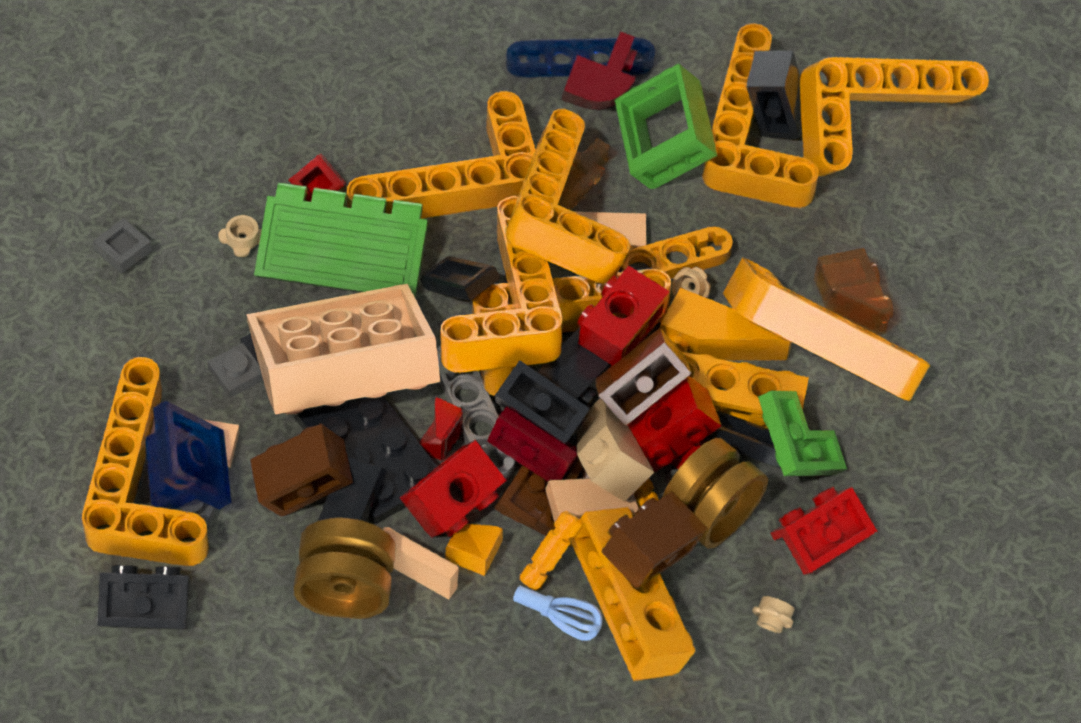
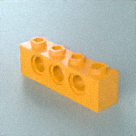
M681 351L687 358L691 370L690 376L708 389L716 410L768 428L764 423L763 411L757 396H761L769 391H796L803 410L809 377L800 376L791 371H775L756 367L747 362L736 363L717 359L708 354L697 355Z
M629 507L585 511L580 518L582 521L581 528L575 537H570L569 539L633 681L678 674L696 650L693 646L692 638L686 631L677 612L674 599L669 594L661 575H657L636 589L601 552L611 538L608 534L610 527L624 515H628L629 518L633 517Z

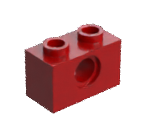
M628 265L619 277L614 275L609 279L601 293L602 298L596 306L589 304L582 312L577 323L580 326L578 344L613 366L637 347L666 313L670 291ZM614 313H623V314L627 315L628 317H626V318H618V317L614 316L613 314H614Z
M690 375L627 424L654 472L668 465L675 458L721 427L708 389Z
M474 440L460 447L404 493L400 499L431 538L444 532L450 537L469 522L465 515L474 507L481 511L499 497L495 490L507 480L478 442ZM451 483L457 485L461 490L462 498L460 502L454 500L450 494Z

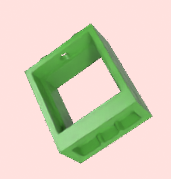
M677 64L672 68L664 70L661 74L639 86L633 87L630 91L615 99L630 175L649 189L658 188L717 156L701 82L682 65ZM682 99L688 129L652 148L646 118Z

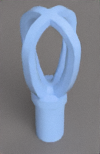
M521 585L514 594L513 600L515 602L539 611L542 616L548 617L559 629L579 640L587 641L594 638L602 627V614L592 603L570 597L555 598L551 595L545 596ZM569 606H576V607H579V608L588 610V611H590L593 615H591V614H589V613H586V612H584V611H581V610H578V609L569 607ZM559 611L579 616L593 622L594 625L579 622ZM568 624H570V625H572V626H574V627H577V628H579V629L586 630V631H590V632H588V633H583V632H581V631H579V630H577V629H575V628L569 626Z

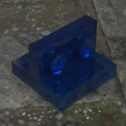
M168 401L153 407L155 432L145 437L151 506L176 510L194 499H198L218 510L231 504L224 430Z

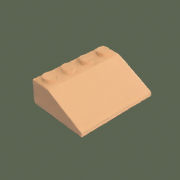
M408 284L246 314L266 392L275 415L281 413L297 414L306 408L321 405L338 406L346 402V400L361 397L378 398L384 396L387 392L402 389L418 390L426 387L428 384L440 382L436 338Z

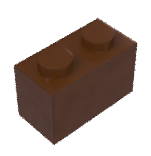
M659 328L595 379L598 396L626 426L691 374L687 358L665 332Z
M322 424L308 427L301 434L281 444L273 445L265 452L250 459L258 503L279 516H286L353 483L344 439Z
M672 491L658 501L654 497L647 500L636 511L634 517L629 518L628 515H624L618 519L608 530L611 538L601 552L638 589L690 554L708 528Z

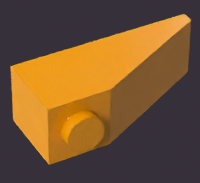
M680 288L660 324V328L680 351L697 355L708 354L722 360H787L792 344L791 341L743 317L733 308Z

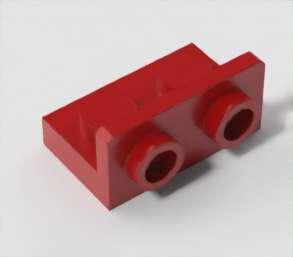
M834 486L828 488L812 498L815 506L803 512L801 507L788 512L778 519L782 526L770 532L774 540L784 539L804 575L813 572L877 532L852 487L839 492L836 491Z

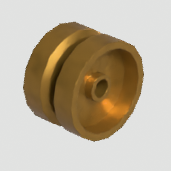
M722 438L712 439L697 449L677 470L662 496L663 498L673 491L708 528L699 540L707 549L715 548L722 544L744 524L761 501L768 484L766 474L750 461L739 463L740 455Z
M324 519L308 525L301 534L299 547L300 564L296 568L294 597L302 606L324 616L364 619L382 613L389 606L391 592L390 574L394 569L396 542L388 532L378 526L357 519Z

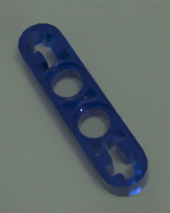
M635 37L631 49L640 53L643 59H634L629 73L621 71L628 75L645 74L654 66V45L649 40ZM617 38L517 41L507 49L506 68L512 75L520 78L569 77L577 55L591 60L589 58L590 55L603 53L610 58ZM544 54V63H540L539 55ZM556 54H565L571 58V61L566 64H558L551 58ZM519 56H526L528 62L521 63ZM608 61L600 64L607 66Z

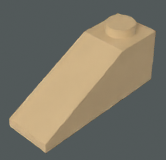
M600 398L590 408L589 417L577 432V456L592 482L625 502L654 471L628 425L625 426Z

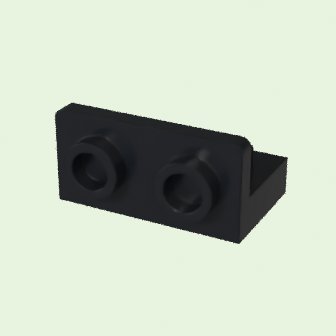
M111 565V573H100L97 626L187 629L189 586H191L192 578L190 576H182L181 567L158 566L155 567V575L138 574V566Z

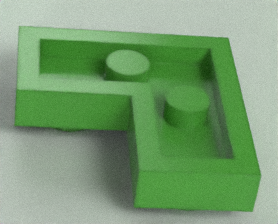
M769 391L758 397L763 411L764 423L769 429L776 450V460L784 476H832L847 470L835 431L809 430L796 391Z

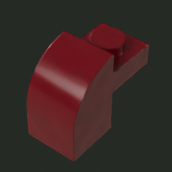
M620 31L607 66L577 55L561 100L591 110H603L616 106L615 99L630 91L636 78L621 72L623 70L629 73L636 57L637 51L631 49L635 36Z

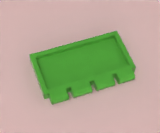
M280 182L277 185L276 196H267L254 272L255 277L358 293L408 284L416 299L429 223L427 219H421L423 204L394 200L392 213L387 214L385 213L387 198L354 194L352 207L347 208L345 207L347 192L314 188L312 201L307 202V186Z

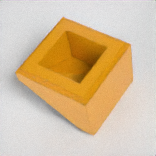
M466 524L449 540L446 546L445 559L485 576L502 543L503 528L491 525Z

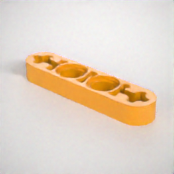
M714 226L629 250L621 266V272L628 265L641 262L647 264L650 269L663 271L670 279H674L678 272L685 267L691 269L699 267L702 270L715 267L727 262L730 258L733 244L732 236L723 228ZM713 241L714 245H721V249L715 251L713 246L707 247V244ZM677 251L685 254L688 260L684 263L676 264L669 261L666 256L671 252ZM696 252H700L699 257H696Z

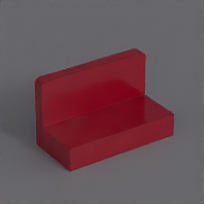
M507 406L498 416L487 439L488 443L547 482L549 480H563L578 459L577 447L571 443L566 446Z

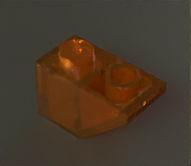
M865 248L818 257L814 281L825 308L877 335L886 334L889 318L893 317V305L889 295H884L879 285L880 274L875 262L870 263Z

